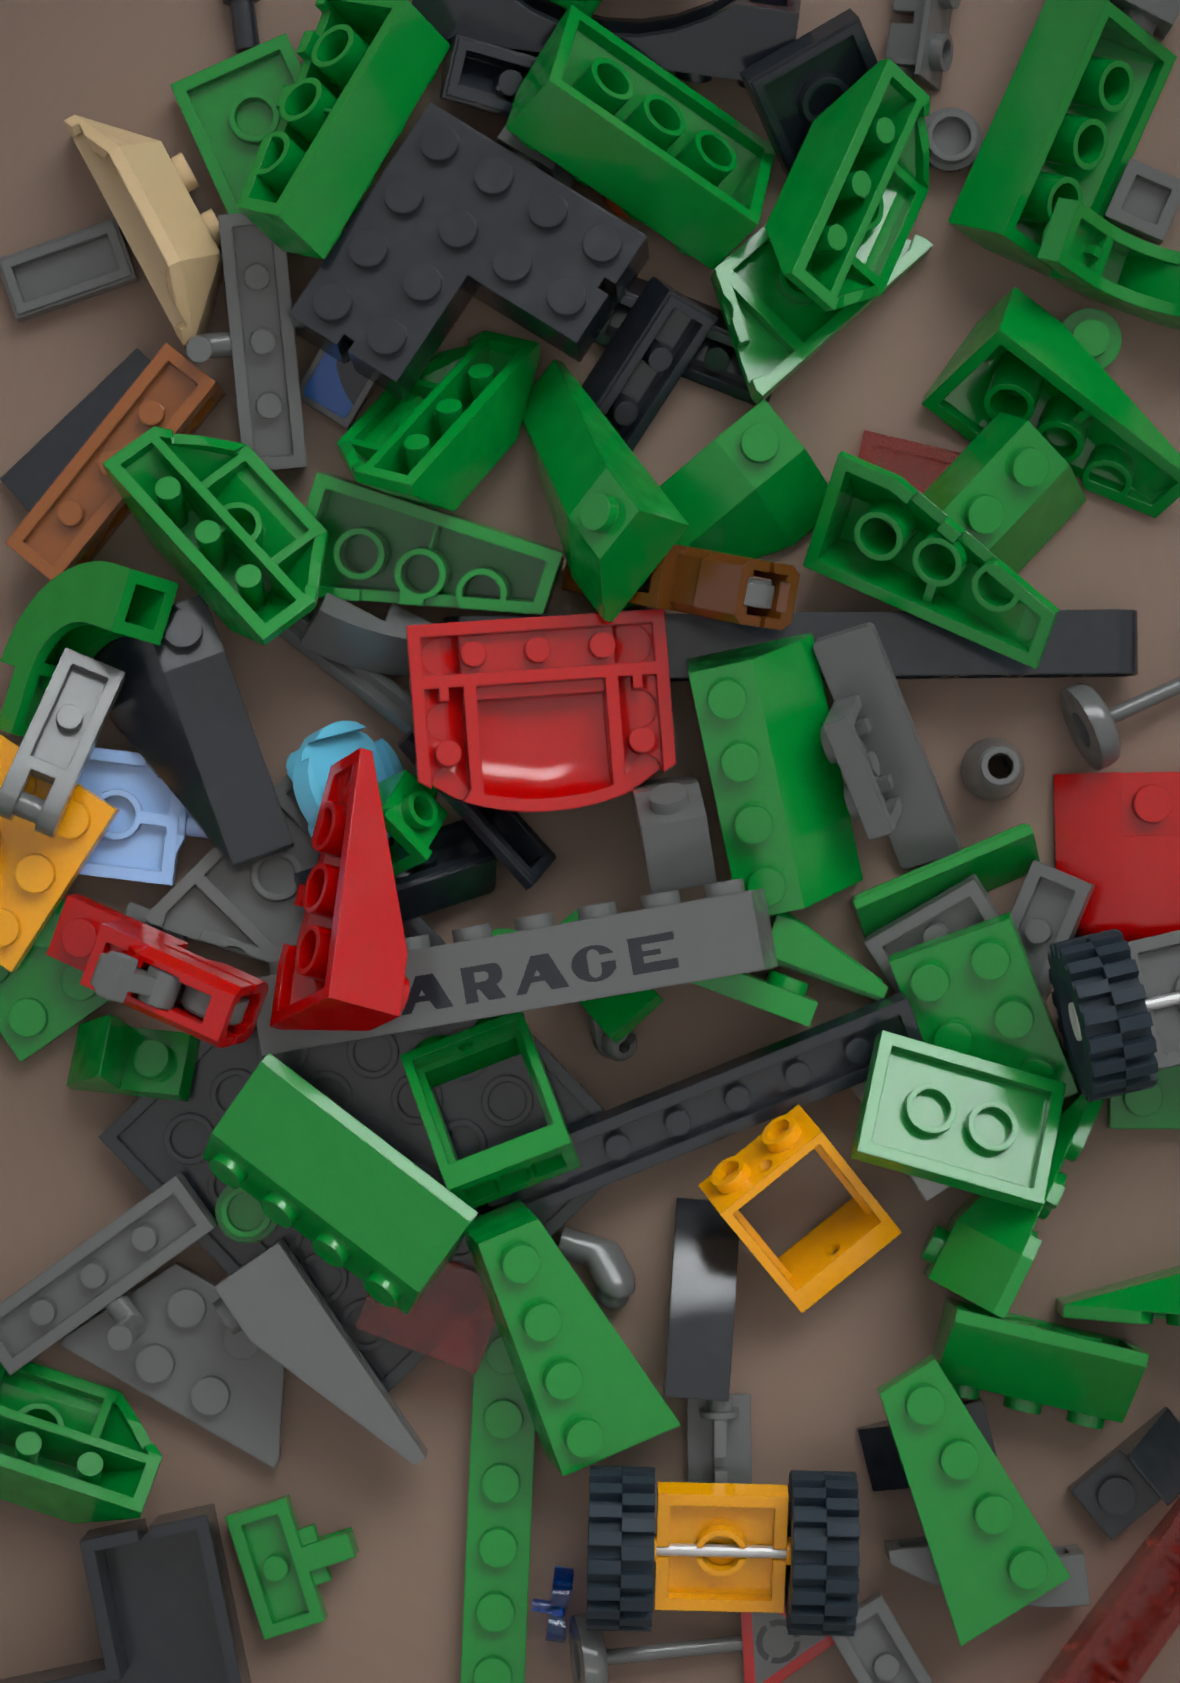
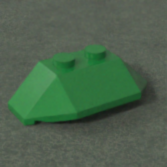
M889 58L880 60L813 121L765 225L783 275L825 311L843 308L844 306L883 294L929 191L930 143L925 116L930 115V96Z
M484 330L468 338L467 346L443 351L433 356L404 401L385 390L337 442L338 453L358 483L397 498L454 512L517 441L541 354L540 343Z
M153 426L102 463L105 472L151 543L231 631L265 646L316 608L328 543V531L247 444L202 435L173 434L171 429Z
M28 1362L12 1375H9L0 1363V1499L73 1524L141 1518L160 1467L162 1455L156 1445L151 1443L141 1422L121 1391L33 1362Z

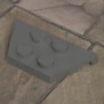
M288 774L274 789L292 836L294 847L233 868L214 846L144 916V919L151 926L266 964L279 961L284 943L296 946L305 909L294 905L298 891L294 881V873L313 868L318 863L320 852H316L312 848V837L309 834L308 822L298 806L293 783Z
M177 1262L127 1295L145 1319L146 1330L138 1340L124 1351H115L107 1343V1333L115 1325V1322L106 1310L64 1338L61 1343L62 1347L272 1468L276 1466L281 1457L280 1439L282 1407L284 1406L285 1367L253 1344L243 1330L234 1335L227 1328L213 1306V1302L220 1298L214 1289L215 1282Z

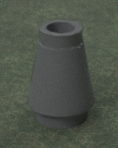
M985 738L974 743L967 750L962 760L961 773L966 787L975 796L983 800L999 801L1011 796L1020 787L1024 778L1025 766L1022 755L1013 744L1001 738ZM993 755L1004 757L1003 764L1009 768V773L1004 779H997L989 773L988 762Z

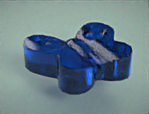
M555 1566L551 1599L533 1598V1612L549 1613L546 1641L565 1643L566 1611L573 1589L574 1568Z

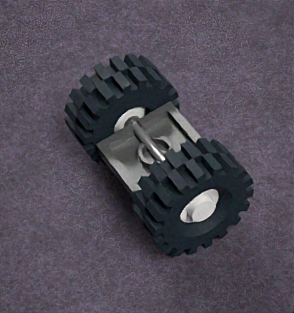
M1112 929L1050 944L1048 961L1051 969H1048L1049 980L1053 986V992H1051L1053 1005L1056 1007L1058 1014L1057 1024L1059 1032H1062L1063 1047L1066 1057L1070 1058L1072 1074L1074 1079L1078 1080L1079 1090L1082 1096L1085 1095L1086 1101L1093 1102L1153 1088L1157 1084L1156 1073L1158 1071L1180 1066V930L1127 942V940H1123V934L1120 930Z

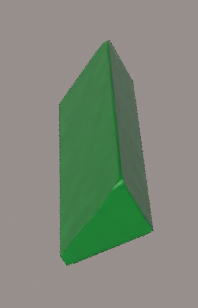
M1018 824L960 849L949 856L930 862L851 896L849 904L864 938L974 873L986 892L1027 875L1033 860L1040 861L1034 832L1030 824Z

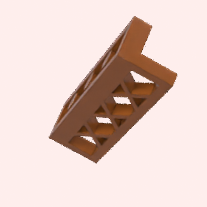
M165 343L7 539L5 544L50 580L73 566L91 562L131 513V510L105 472L102 463L153 426L171 429L173 434L194 435L225 396V393L213 379L169 344Z

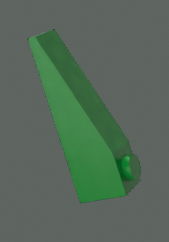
M841 451L838 454L803 567L1036 669L1041 663L1060 609L902 476L847 452Z
M1079 1090V1093L1071 1095L1063 1103L1044 1205L1037 1211L973 1193L951 1215L945 1228L936 1224L931 1230L919 1257L928 1262L923 1274L928 1279L1005 1319L1042 1243V1240L1037 1238L1038 1232L1033 1230L1037 1219L1045 1220L1052 1209L1058 1206L1066 1188L1064 1184L1067 1178V1174L1060 1170L1065 1160L1074 1162L1079 1156L1104 1099L1088 1102L1085 1095L1082 1096Z

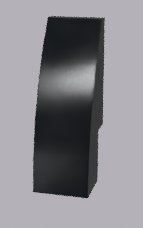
M680 1197L676 1199L663 1393L664 1397L729 1402L739 1237L707 1199Z

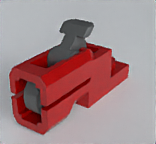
M80 894L67 895L46 954L83 971L80 984L94 990L96 995L109 1001L123 1003L134 1010L218 1048L247 1041L254 1031L269 990L267 982L225 963L209 960L187 950L189 943Z

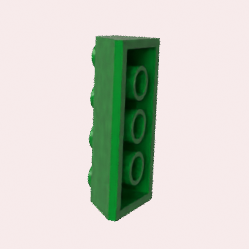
M1046 0L948 223L984 249L1049 277L1052 268L1037 259L1042 245L1044 229L1051 219L1058 197L1078 200L1101 217L1104 216L1126 163L1134 155L1177 56L1109 0Z
M573 5L564 13L518 88L505 128L517 136L526 147L539 151L568 171L580 184L593 188L622 208L630 218L644 223L672 242L681 253L694 257L711 270H714L759 224L775 155L772 145Z
M812 632L686 659L732 880L743 878L745 891L764 888L769 916L804 909L863 880L852 822L844 799V783L841 769L838 763L832 764L827 759L821 742L820 731L829 710L819 662L813 650L815 642Z
M270 1053L260 1062L212 1131L202 1156L209 1163L212 1173L221 1182L232 1188L241 1187L260 1202L261 1209L273 1222L285 1228L293 1227L312 1242L314 1251L326 1263L337 1268L345 1267L363 1281L365 1290L374 1300L386 1307L392 1308L395 1306L406 1315L452 1260L478 1214L477 1211Z

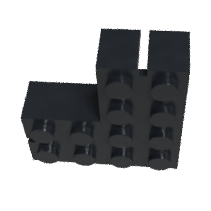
M430 102L288 315L298 336L343 364H346L350 358L357 373L404 401L472 297L482 301L580 363L611 317L609 300L619 305L648 261V237ZM604 282L606 283L607 293L600 290ZM346 338L353 342L350 348L348 346Z
M215 1504L158 1515L150 1525V1530H148L146 1518L90 1529L79 1543L103 1658L0 1679V1683H251Z

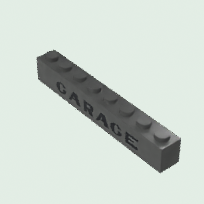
M743 878L704 885L706 898L681 902L679 890L640 896L642 910L618 914L616 901L578 907L579 921L555 925L553 912L516 918L514 919L516 932L492 936L491 924L489 923L452 930L454 943L439 946H430L429 934L405 938L408 952L405 976L410 983L407 1003L401 1011L400 1017L371 1031L280 1030L270 1027L279 961L269 962L270 975L258 977L267 982L269 988L256 1023L261 1054L266 1056L268 1053L277 1054L778 967L765 890L762 888L745 891Z

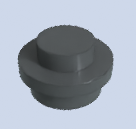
M954 107L942 108L930 114L925 120L930 143L929 165L943 172H956L967 168L976 159L982 145V132L976 119L968 112Z

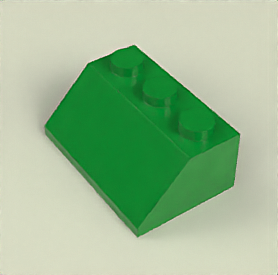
M945 1297L932 1353L959 1397L978 1400L980 1390L1005 1395L1003 1402L1005 1407L1037 1415L1041 1414L1043 1405L1067 1410L1066 1421L1094 1429H1103L1105 1419L1123 1423L1149 1359L1147 1352L1129 1340L1008 1312L1005 1319L976 1304Z

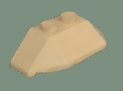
M77 115L63 120L186 350L187 341L192 336L207 332L224 276L222 254L218 249L221 247L219 222L212 208L200 214L189 192L200 186L182 152L170 158L160 140Z

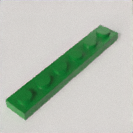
M476 1318L460 1683H525L535 1427L495 1319Z

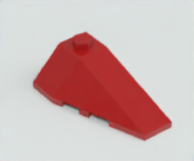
M359 748L330 767L311 839L312 848L316 852H320L318 863L311 870L306 884H299L294 905L303 907L305 912L296 946L283 944L278 963L270 1027L280 1030L371 1031L400 1017V1013L408 1000L410 983L405 976L408 952L373 753L370 750Z

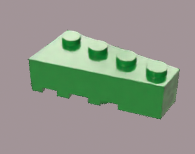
M518 1199L475 1217L465 1235V1240L543 1452L561 1475L566 1476L681 1426L542 1223L524 1203Z

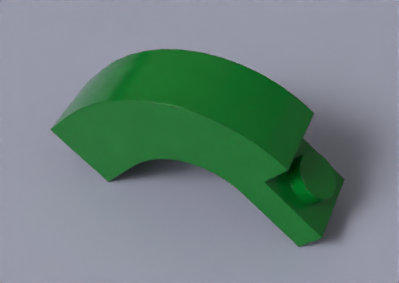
M1058 197L1051 219L1044 229L1042 245L1037 259L1052 268L1049 277L1079 294L1106 306L1180 331V252L1147 242L1119 229L1078 200Z
M106 561L81 563L60 573L48 582L32 599L20 616L0 662L15 667L0 714V730L21 737L25 736L65 647L93 659L106 644L120 637H132L160 646L179 583Z

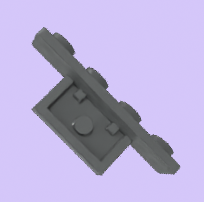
M867 622L818 637L813 645V650L834 699L820 731L821 742L827 759L832 764H839L845 779L844 799L849 814L853 820L862 821L869 840L888 835L899 864L904 869L937 861L959 851L961 848L960 839L875 625Z

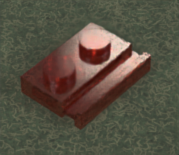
M450 1261L407 1315L395 1306L390 1308L378 1303L368 1294L356 1328L476 1374L496 1321L478 1272Z

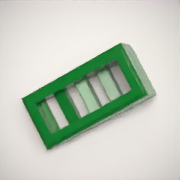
M789 912L774 915L771 929L779 966L874 1001L884 999L888 986L879 977Z

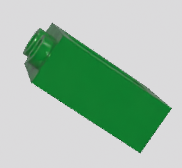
M523 1012L481 1018L475 1023L474 1027L450 1036L435 1035L419 1042L414 1050L400 1055L445 1186L471 1208L479 1207L582 1167L533 1034ZM521 1054L548 1126L458 1160L433 1087Z

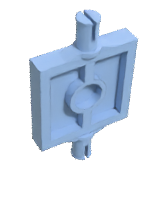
M94 747L78 783L120 811L79 874L175 886L178 854L186 840V836L209 838L186 812L184 805L164 781L158 778L146 764L144 757L140 753Z

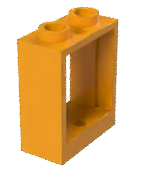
M799 1104L787 1114L772 1120L765 1127L761 1135L735 1156L728 1157L720 1162L712 1174L698 1185L723 1219L801 1313L805 1312L902 1233ZM814 1149L852 1198L778 1258L739 1209Z

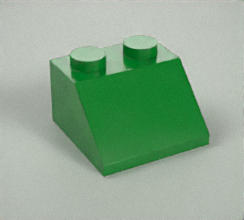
M1001 411L923 493L925 497L1017 574L1087 501L1069 463L1028 420Z

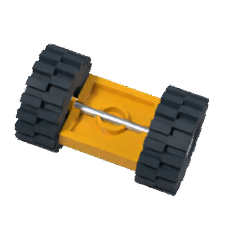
M590 1465L586 1630L651 1632L655 1562L654 1610L784 1613V1598L786 1594L785 1611L788 1635L854 1636L856 1617L858 1615L860 1566V1508L856 1472L790 1470L788 1485L658 1482L655 1534V1468Z

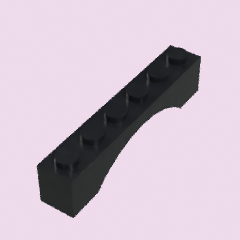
M412 0V5L446 41L458 34L520 53H524V50L541 52L567 9L549 0ZM712 0L680 13L650 18H614L595 14L591 18L664 70L675 71V76L681 80L706 83L710 82L712 77L738 80L737 84L746 89L739 72L796 40L801 0Z

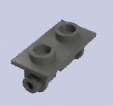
M894 0L892 11L896 14L914 15L913 24L890 23L885 59L889 58L912 80L914 75H916L932 90L940 91L942 74L949 70L953 58V40L949 33L952 9H957L961 0Z
M729 1394V1402L687 1398L688 1482L752 1484L751 1394Z

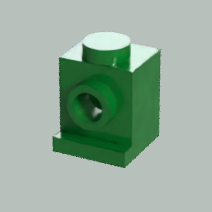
M407 769L378 783L385 827L387 832L395 839L393 845H389L394 876L429 859L432 854L429 846L448 815L436 801L437 790L432 785V789L421 785L417 782V775H411Z

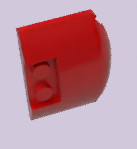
M664 609L621 611L613 622L603 620L599 613L406 625L417 782L429 789H432L433 785L455 799L463 801V803L478 807L525 813L553 812L594 805L619 797L634 790L635 787L650 778L660 768L662 773H664L676 764Z
M1180 772L1053 774L1054 868L1096 885L1076 934L1086 936L1116 929L1120 930L1123 934L1124 941L1130 942L1180 930Z

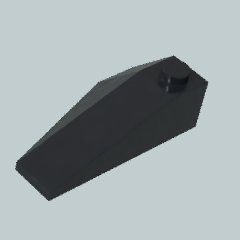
M197 595L172 605L160 646L132 637H120L109 642L98 651L93 659L125 672V681L108 718L121 734H125L144 757L146 764L158 778L164 781L184 805L186 812L233 868H237L294 847L292 836L208 605Z

